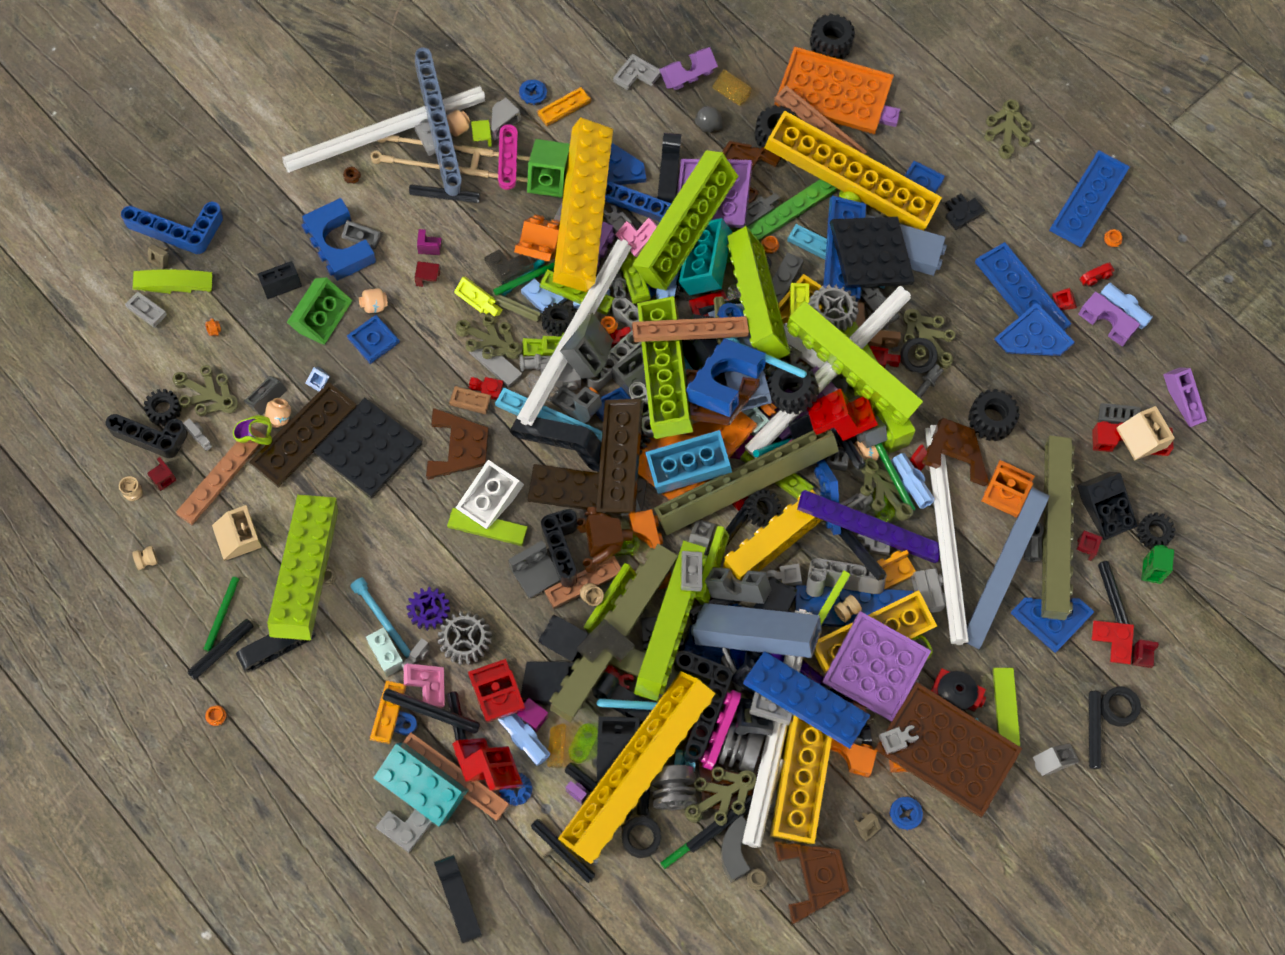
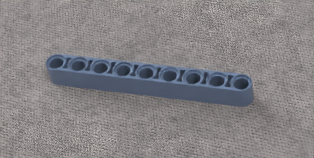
M419 48L415 53V67L445 192L448 195L455 196L461 190V175L430 50Z
M1031 487L967 625L969 642L966 644L980 649L1050 495Z

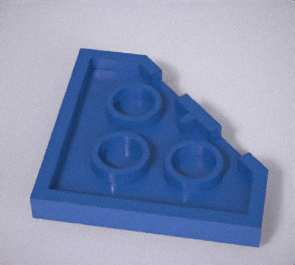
M611 143L607 181L618 185L646 182L644 163Z
M1035 303L994 338V341L1007 354L1061 356L1075 343L1038 303Z
M822 459L817 462V467L814 468L815 477L820 485V496L839 503L838 480L826 461ZM826 521L827 529L830 528L833 535L841 534L840 526Z
M1024 598L1011 611V614L1056 653L1095 611L1080 598H1072L1070 600L1073 603L1072 613L1065 620L1041 618L1042 599Z

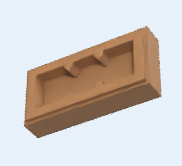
M455 386L449 404L450 406L486 414L491 401V395Z

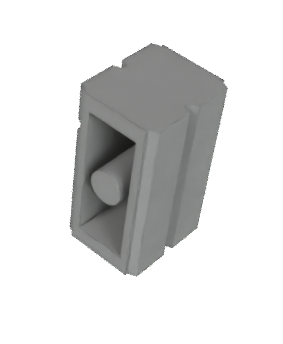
M937 569L914 572L911 576L914 592L920 591L930 613L943 611L946 606L945 592L942 593L941 589L943 585L941 574L937 573Z

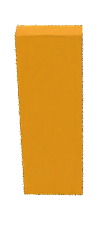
M580 87L538 110L537 114L548 127L591 103V99L583 88Z
M386 680L383 694L386 689L405 694L407 686ZM382 694L370 740L390 745L401 706L383 700Z

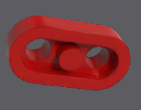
M1106 263L1086 272L1079 280L1083 286L1091 287L1101 279H1109L1115 269L1111 263Z

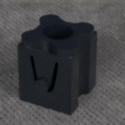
M769 577L768 580L772 591L764 604L755 603L753 608L791 612L789 610L798 590L793 586L781 583L774 577Z
M553 615L545 631L540 636L538 643L575 663L582 655V651L592 636L562 618Z

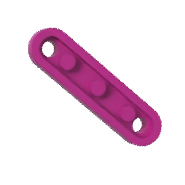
M504 125L501 127L499 134L498 184L505 190L512 189L516 185L518 134L516 127L513 125Z
M732 690L730 693H726L723 700L724 708L722 712H719L715 722L717 726L715 731L711 732L708 740L710 744L700 759L703 762L702 766L711 770L716 763L739 704L741 693Z

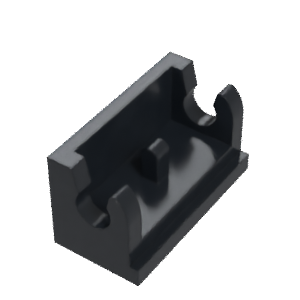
M292 261L257 274L267 299L302 287Z

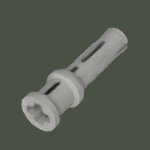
M535 354V356L519 355L520 371H524V369L540 370V364H547L551 356H541L539 354Z

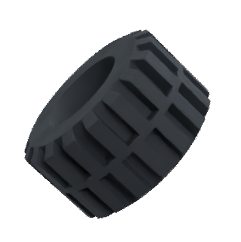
M829 13V16L825 14L822 15V18L819 17L812 27L810 37L812 52L836 59H844L846 55H849L855 37L854 25H851L852 22L850 20L847 21L845 16L840 17V14L833 15V13ZM826 36H835L838 39H830Z
M774 105L772 108L767 107L765 111L762 110L760 116L758 115L755 127V140H757L758 146L761 145V148L765 147L772 133L770 128L776 126L784 110L796 117L794 111L791 112L790 108L787 107L785 109L781 105L780 107Z
M792 361L791 365L805 370L807 376L801 378L777 367V371L773 370L771 373L772 377L768 379V388L775 406L779 407L780 411L784 412L786 410L787 414L792 412L799 414V411H807L806 408H811L813 406L812 402L817 401L816 395H819V386L813 371H811L808 365L805 366L802 362L797 364L796 361ZM798 382L803 384L794 393L784 392L785 388L791 383Z
M989 389L985 393H980L974 400L969 411L968 420H970V427H974L975 433L978 432L980 438L984 436L988 441L991 438L994 441H998L999 438L1004 439L1014 429L1020 414L1018 412L1020 409L1019 406H1016L1017 401L1011 399L1012 395L1005 394L1006 391L998 392V389H993L991 392ZM992 409L999 412L1003 420L995 421L990 419L986 415L985 410Z

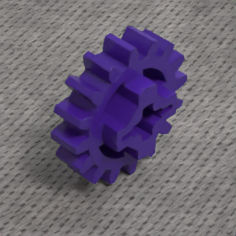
M428 587L425 592L423 588H420V594L414 592L415 598H409L408 601L411 605L406 606L407 611H410L407 615L408 618H412V624L418 623V629L425 626L426 631L429 630L430 626L437 629L436 624L438 623L444 625L442 619H448L446 613L450 612V607L447 606L449 605V600L445 599V594L439 595V589L437 588L432 592L431 587ZM437 601H439V602L441 603V605H442V608H441V609H440L438 606H436V605H437ZM415 608L420 611L419 617L415 613Z

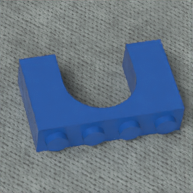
M342 198L302 216L303 224L301 226L305 234H310L311 238L309 239L312 246L318 248L319 258L322 262L325 261L327 263L326 269L329 275H334L337 281L376 263L375 254L366 239L345 249L332 248L325 242L327 235L333 229L346 224L347 220H351L350 212Z
M724 338L721 344L716 346L712 356L707 358L704 367L698 370L693 382L688 384L686 390L688 402L730 417L739 405V391L717 383L714 378L720 373L735 371L757 379L765 368V353Z

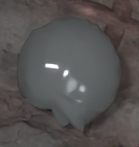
M703 107L696 115L695 124L703 132L719 131V129L723 128L722 114L715 107Z

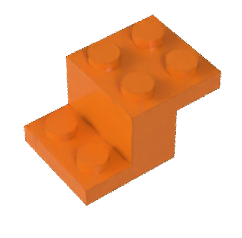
M534 215V217L531 216L525 220L520 242L516 244L514 252L550 262L556 257L560 221L556 219L548 221L541 215Z
M999 460L981 501L1017 518L1033 485L1032 481L1035 476Z

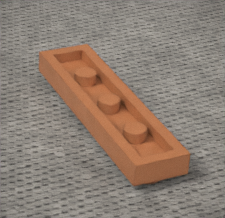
M612 556L601 564H596L594 572L588 573L584 570L578 573L575 586L567 588L558 583L546 589L545 594L553 609H556L579 597L583 585L592 583L599 587L615 579L621 567L615 556Z

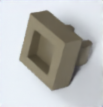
M152 244L148 247V261L161 269L166 268L169 257L166 251L169 250V247L164 244L159 247Z
M863 812V820L861 822H858L856 819L854 820L861 838L865 841L869 840L881 829L877 816L872 812L869 815Z

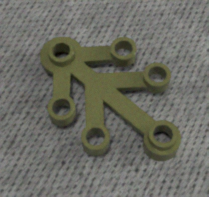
M1014 99L1004 102L1002 110L994 115H989L986 120V124L989 127H994L997 120L1006 116V121L993 129L986 130L984 135L986 141H993L995 135L1004 131L1003 144L999 149V155L1003 159L1010 158L1014 152V147L1011 145L1012 132L1019 139L1021 147H1027L1030 143V137L1024 133H1028L1031 130L1032 123L1022 116L1019 112V103ZM1013 118H1015L1021 124L1020 129L1013 122Z
M915 309L905 311L903 320L907 325V330L903 343L907 342L906 338H915L913 335L915 327L919 332L918 338H926L935 345L938 356L937 364L943 369L949 368L953 362V357L950 353L944 352L934 338L952 342L955 338V332L951 329L943 332L924 327L923 324H929L935 328H941L944 324L942 316L938 315L932 318L921 316L920 312ZM917 344L914 352V357L918 360H922L926 355L925 346L922 344Z
M491 315L483 317V325L489 334L471 327L467 320H460L456 323L455 332L457 335L465 337L471 334L483 340L478 342L474 339L467 340L465 348L469 352L483 348L482 356L485 359L506 355L510 359H516L522 353V346L518 342L513 341L510 334L511 326L507 322H503L499 326V332L503 334L505 341L499 339L493 325L494 317ZM492 346H497V347H500V348L493 350V348H491V347H492Z
M208 365L200 368L206 388L190 380L184 372H177L173 375L172 380L177 388L188 387L200 394L193 397L181 396L179 398L181 407L188 408L191 405L197 404L195 411L201 417L207 413L219 410L224 413H233L237 409L238 401L234 396L230 395L228 388L229 380L226 374L221 373L216 377L218 385L221 386L222 396L215 393L212 380L213 371ZM221 378H225V381L220 382L219 380ZM213 400L217 403L205 406L201 402ZM200 408H204V411L198 412Z
M866 459L865 467L861 468L864 474V485L860 488L861 493L864 496H869L874 491L872 486L873 479L876 483V499L872 503L873 509L881 511L885 507V495L896 509V517L901 521L908 520L913 515V509L906 503L901 504L892 493H896L897 497L902 500L889 473L879 469L875 460Z
M715 767L712 770V776L716 781L727 780L734 782L728 787L706 782L701 777L697 778L694 782L697 791H709L716 794L698 805L692 804L685 809V816L688 821L692 823L700 821L702 812L721 802L719 811L714 815V820L718 825L726 824L732 794L739 791L738 799L733 802L732 809L737 815L743 814L745 812V801L748 791L752 790L756 784L757 778L755 774L748 770L734 774L725 772L721 767ZM716 772H722L721 776H715ZM744 778H750L749 782H743ZM699 782H704L702 787H697ZM737 805H742L740 810H735ZM692 809H695V810H696V813H695V814H693V815L689 814V812H690ZM719 816H724L722 821L717 820Z

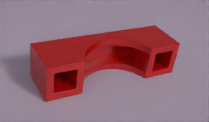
M1107 421L1097 423L1092 430L1093 451L1112 452L1118 442L1123 441L1116 429L1123 423L1111 424ZM1173 441L1167 448L1150 455L1168 456L1174 449Z

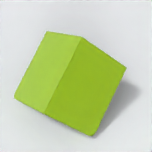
M489 120L471 121L473 140H487L488 147H492Z

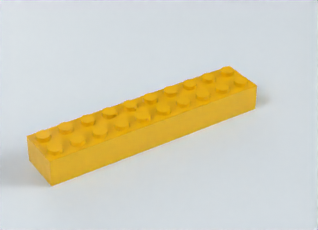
M785 110L764 147L841 191H850L857 194L861 202L889 217H898L899 223L924 231L942 199L941 196Z
M580 117L572 127L552 282L587 292L596 281L613 128Z
M681 671L558 839L592 864L600 856L601 850L606 843L611 841L617 828L624 823L630 810L637 805L644 791L648 790L654 777L662 771L665 762L675 753L678 744L686 738L689 729L699 720L702 711L710 705L715 693L699 679Z

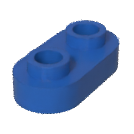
M400 711L394 732L408 736L410 732L414 733L416 731L417 721L413 715ZM405 723L411 724L408 729L403 727Z

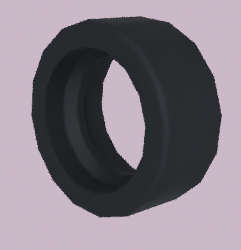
M916 337L904 343L901 348L900 359L904 367L909 371L923 373L935 365L937 350L935 345L928 339ZM916 344L926 346L929 351V359L922 366L911 364L908 358L910 348Z
M1114 687L1101 698V714L1111 725L1117 727L1126 726L1132 723L1140 714V699L1134 691L1127 687ZM1116 695L1125 697L1132 708L1129 716L1121 718L1113 714L1109 708L1110 699Z
M645 816L635 817L624 826L622 844L631 856L646 858L654 854L659 848L661 830L658 824L651 818ZM638 825L647 826L653 832V843L646 849L635 848L629 840L630 831Z

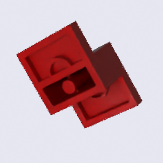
M838 389L817 399L816 402H812L813 406L811 408L807 407L816 435L834 427L842 440L845 441L878 425L870 399L868 400L863 396L849 402L842 389Z
M506 659L468 672L486 723L525 710L512 670L509 669Z
M485 738L457 740L452 743L466 782L486 780L490 791L517 788L523 784L509 746L489 748Z

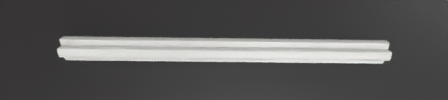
M481 86L442 99L446 115L455 110H462L484 102L485 94ZM425 106L282 157L283 164L289 173L428 122Z
M618 239L596 277L595 284L587 292L517 416V419L521 420L522 424L532 426L568 362L560 350L590 312L595 314L632 248L626 240L623 239L621 241Z
M899 286L849 339L863 349L911 299L910 293L902 286ZM828 362L814 374L819 386V393L838 375L832 370V365ZM779 410L745 446V450L754 457V450L770 445L799 414L794 412L787 414L786 410L784 412Z
M937 425L925 428L927 448L931 445L932 436ZM941 453V466L937 469L930 466L929 468L932 493L935 498L934 509L951 644L963 645V643H968L969 639L946 456Z
M803 609L795 610V613L812 614ZM785 655L783 663L800 672L803 657ZM773 721L774 730L772 735L766 736L742 841L743 844L755 848L761 847L788 725Z

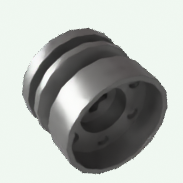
M732 722L720 750L719 763L724 765L726 756L731 757L729 767H732L735 760L738 759L740 760L739 770L753 772L764 734L749 733L748 737L739 735L734 732L737 723Z
M687 765L663 767L662 771L652 780L653 787L661 788L653 792V797L656 798L653 802L654 808L680 810L697 803L696 797L692 796L696 793V789L686 787L695 782L693 767Z

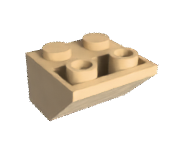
M1156 406L1139 412L1116 428L1134 460L1167 448L1175 439Z
M246 505L226 512L212 525L224 561L262 548L251 514Z

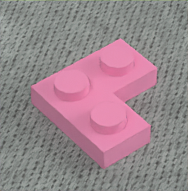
M648 218L637 230L630 222L626 221L615 235L621 241L623 239L626 240L628 245L632 246L631 253L638 257L656 229L657 224Z
M405 664L404 685L422 687L423 702L443 708L445 706L444 667Z

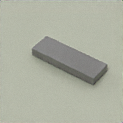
M483 348L469 352L499 380H502L508 388L522 377V373L502 355L485 359L482 356Z

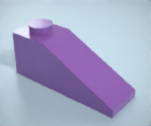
M1177 368L1163 374L1168 391L1188 426L1192 427L1207 421L1191 368Z

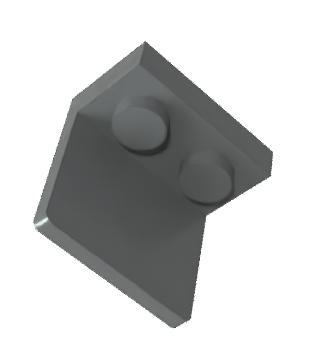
M543 540L508 559L510 570L528 598H532L560 582L554 564L547 554L546 545Z

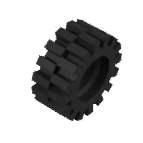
M553 303V306L549 304L548 308H544L542 315L543 329L547 330L548 334L552 332L553 336L558 334V337H561L567 330L576 312L573 311L572 307L569 308L567 304L563 306V303L559 305Z
M157 389L156 394L154 391L151 392L152 397L149 395L146 397L148 401H144V410L150 421L154 422L155 425L159 426L161 423L162 426H165L166 422L177 419L176 416L180 417L179 411L182 408L177 396L172 391L168 392L167 389H163V392H161L160 389ZM162 402L170 404L166 412H156L158 404Z
M762 489L747 497L748 499L745 500L744 503L746 504L743 506V509H747L744 515H749L746 519L748 521L753 520L751 524H757L758 527L763 525L764 527L769 524L768 522L775 515L778 516L781 513V510H778L781 508V504H777L780 500L778 498L774 499L776 496L774 493L770 495L771 491ZM759 501L767 506L768 512L766 515H762L758 511L757 503Z
M1158 512L1145 516L1137 528V532H1139L1137 537H1141L1140 542H1145L1144 546L1146 548L1150 545V549L1157 545L1167 546L1175 536L1174 532L1176 531L1175 527L1172 528L1174 525L1173 521L1168 522L1171 518L1167 517L1165 519V514L1163 513L1158 516ZM1151 525L1160 527L1163 535L1161 537L1153 536L1149 531V527Z

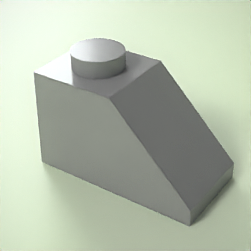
M506 97L502 101H498L492 108L491 131L494 141L499 138L501 127L504 125L514 126L520 121V110Z
M567 362L555 385L559 388L563 386L573 391L581 388V377L570 363ZM540 364L541 374L547 364Z
M697 520L692 529L689 542L706 547L704 553L706 555L715 524Z
M1071 744L1051 747L1033 757L1035 767L1042 776L1055 773L1079 762Z

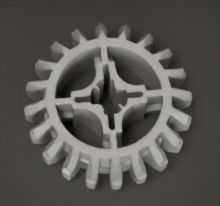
M837 284L834 288L827 285L825 289L822 286L819 291L816 290L814 295L810 297L808 304L836 328L845 332L847 327L850 328L857 319L859 312L858 302L855 301V296H850V290L844 291V286L841 289L838 288ZM819 304L822 305V309H824V313H822V312L820 311V309H819ZM843 304L847 309V314L844 312V309L842 308Z
M460 611V617L452 614L453 620L451 621L446 618L445 622L447 625L440 626L442 631L438 632V637L441 638L438 640V644L442 645L440 651L445 652V658L451 656V662L453 663L458 659L459 665H462L463 660H466L467 665H469L470 659L478 662L477 656L479 655L483 658L485 656L483 651H489L487 645L492 643L491 639H489L492 634L491 631H488L489 625L484 624V618L478 620L479 616L477 613L471 617V612L469 611L466 616H463V612ZM461 625H470L467 628L460 627ZM453 631L457 638L454 640V644L451 646L448 641L449 636ZM477 631L481 633V640L478 645L473 640ZM464 635H465V637H466V635H467L469 641H468V640H466V641L463 640V641H462L461 636H464ZM462 648H468V649H470V651H464V652H463V651H460V650H461Z

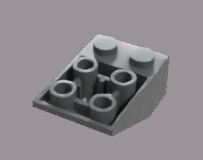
M590 312L560 352L581 378L596 377L607 362L613 339L595 315Z
M642 347L612 367V378L624 389L630 398L629 388L631 384L641 382L646 387ZM636 391L635 396H640L643 391ZM644 407V408H643V413H644L645 411H647L649 408H648V407Z

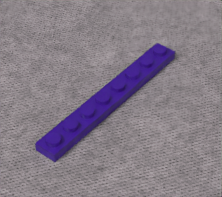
M804 490L801 492L797 510L901 551L908 550L909 554L932 563L938 562L940 555L938 542Z

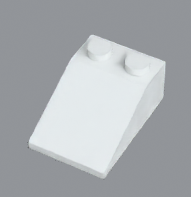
M488 460L456 506V509L488 529L512 503L524 484Z

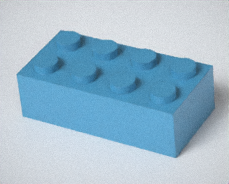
M720 430L645 452L658 494L732 473Z

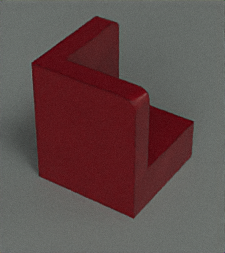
M418 261L414 277L416 286L423 287L424 280L436 282L437 277L441 273L440 264Z
M159 457L157 458L159 465L147 474L157 488L162 491L175 482L176 478Z
M1084 530L1078 537L1077 541L1079 543L1076 550L1089 554L1087 560L1092 561L1097 555L1102 537Z
M1139 639L1132 646V665L1152 668L1154 666V651L1159 647V643Z

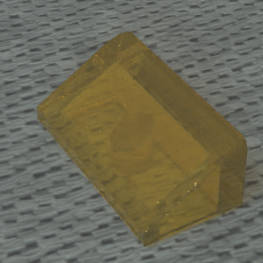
M726 70L721 72L712 88L739 106L751 94V87Z
M564 723L553 726L550 729L548 749L550 756L547 760V767H563L566 725Z

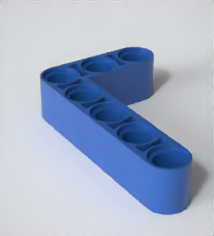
M607 181L606 191L612 190V192L605 195V202L659 221V223L671 206V203ZM623 196H628L626 200H621ZM639 202H645L642 206H637ZM655 208H661L660 211L653 212Z
M213 201L205 204L192 228L133 206H126L121 211V217L127 228L194 254H202L207 249L223 221L221 208L218 203Z

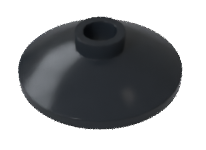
M952 671L945 674L939 681L938 696L957 708L966 710L975 703L978 697V687L974 679L967 673ZM956 686H961L963 691H957Z

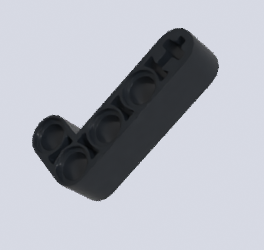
M664 133L657 199L672 204L676 196L681 134Z
M118 414L108 416L105 421L107 428L114 437L165 458L176 456L187 437V430L179 419L170 420L162 432ZM180 428L178 432H173L175 429ZM132 431H137L135 434L130 435ZM149 438H154L152 441L147 442ZM171 444L168 449H164L166 445Z
M571 509L558 511L541 519L542 534L562 586L567 588L573 587L577 583L576 567L564 538L565 535L574 533L578 526L577 515Z
M314 630L312 633L311 640L316 636ZM268 634L237 651L236 656L244 672H251L310 640L274 638Z
M608 672L602 674L593 688V696L596 699L646 701L619 685V680ZM612 708L626 717L639 718V725H642L652 711Z
M451 855L435 861L434 864L462 944L482 937L455 856Z

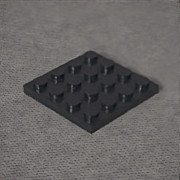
M898 217L832 219L829 222L846 288L912 285L915 282Z
M364 397L313 452L372 499L422 445V441Z

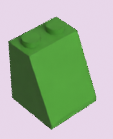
M535 139L528 162L527 193L563 197L569 143Z

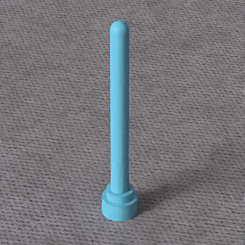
M737 337L725 338L733 342L742 344L740 343V340H738ZM765 354V362L801 378L807 376L805 370Z
M363 577L358 578L350 585L354 593L363 597L400 651L408 658L411 652L368 592V583Z
M613 699L597 700V706L643 710H653L658 703Z

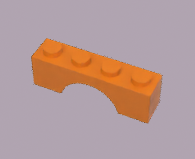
M652 509L629 514V524L634 539L644 541L653 549H655L657 544H663L662 534L658 533L656 528L659 526L657 515H653ZM671 571L668 573L659 589L668 588L669 581L671 579Z
M832 738L830 750L839 753L845 759L848 771L869 778L877 751L867 744H861V746L853 744L849 749Z

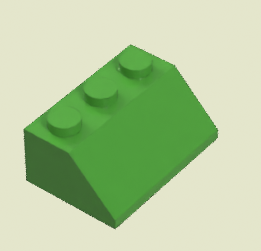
M327 277L315 278L286 323L299 334L325 345L353 300Z

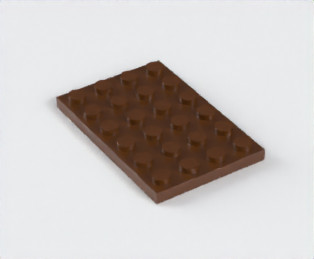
M916 682L886 732L898 727L901 732H904L906 727L913 725L914 729L909 731L908 734L911 737L918 735L919 738L913 743L906 741V748L888 755L881 740L874 750L982 818L1022 748Z

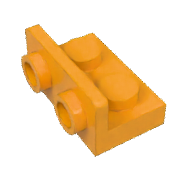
M901 550L896 551L891 555V558L886 560L882 558L877 561L887 574L884 589H889L910 579L913 573L916 572L907 557L909 554L908 550L903 552Z

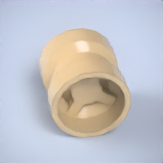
M127 476L119 482V490L126 500L136 501L142 496L143 490L136 478Z
M153 546L146 547L143 551L136 550L132 552L138 570L144 569L147 565L153 566L158 564Z
M587 583L582 586L580 597L589 605L597 606L603 601L604 593L595 584Z
M852 595L846 597L844 602L834 605L836 614L843 622L848 621L853 614L857 615L859 611H862L859 602Z

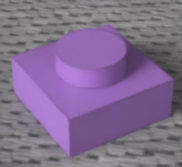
M884 105L879 123L896 127L900 109Z
M570 781L566 786V792L580 804L587 799L586 789L578 782L574 784Z

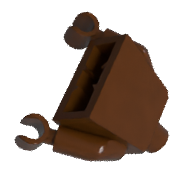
M605 513L588 515L587 520L584 518L577 520L579 525L577 529L580 533L586 532L590 557H593L592 560L590 558L583 560V565L588 573L595 571V564L599 565L620 552L624 541H632V529H622L618 518H613Z

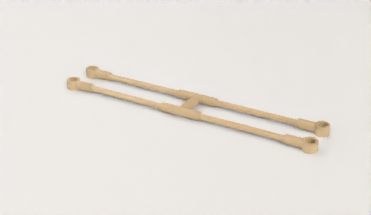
M391 135L377 140L379 143L386 141L398 143L400 141L422 145L420 140L403 138L398 135ZM453 145L454 150L473 154L470 168L459 167L460 174L498 178L497 173L479 170L477 167L480 155L499 157V152L484 148ZM379 151L371 153V160L375 164L395 162L440 169L438 164L394 158V156L381 155ZM517 155L518 160L529 161L530 159L528 156ZM516 176V181L527 183L528 178Z

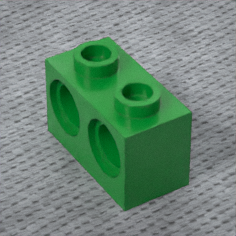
M1164 545L1154 546L1143 558L1141 580L1161 584L1173 570L1174 549H1169Z

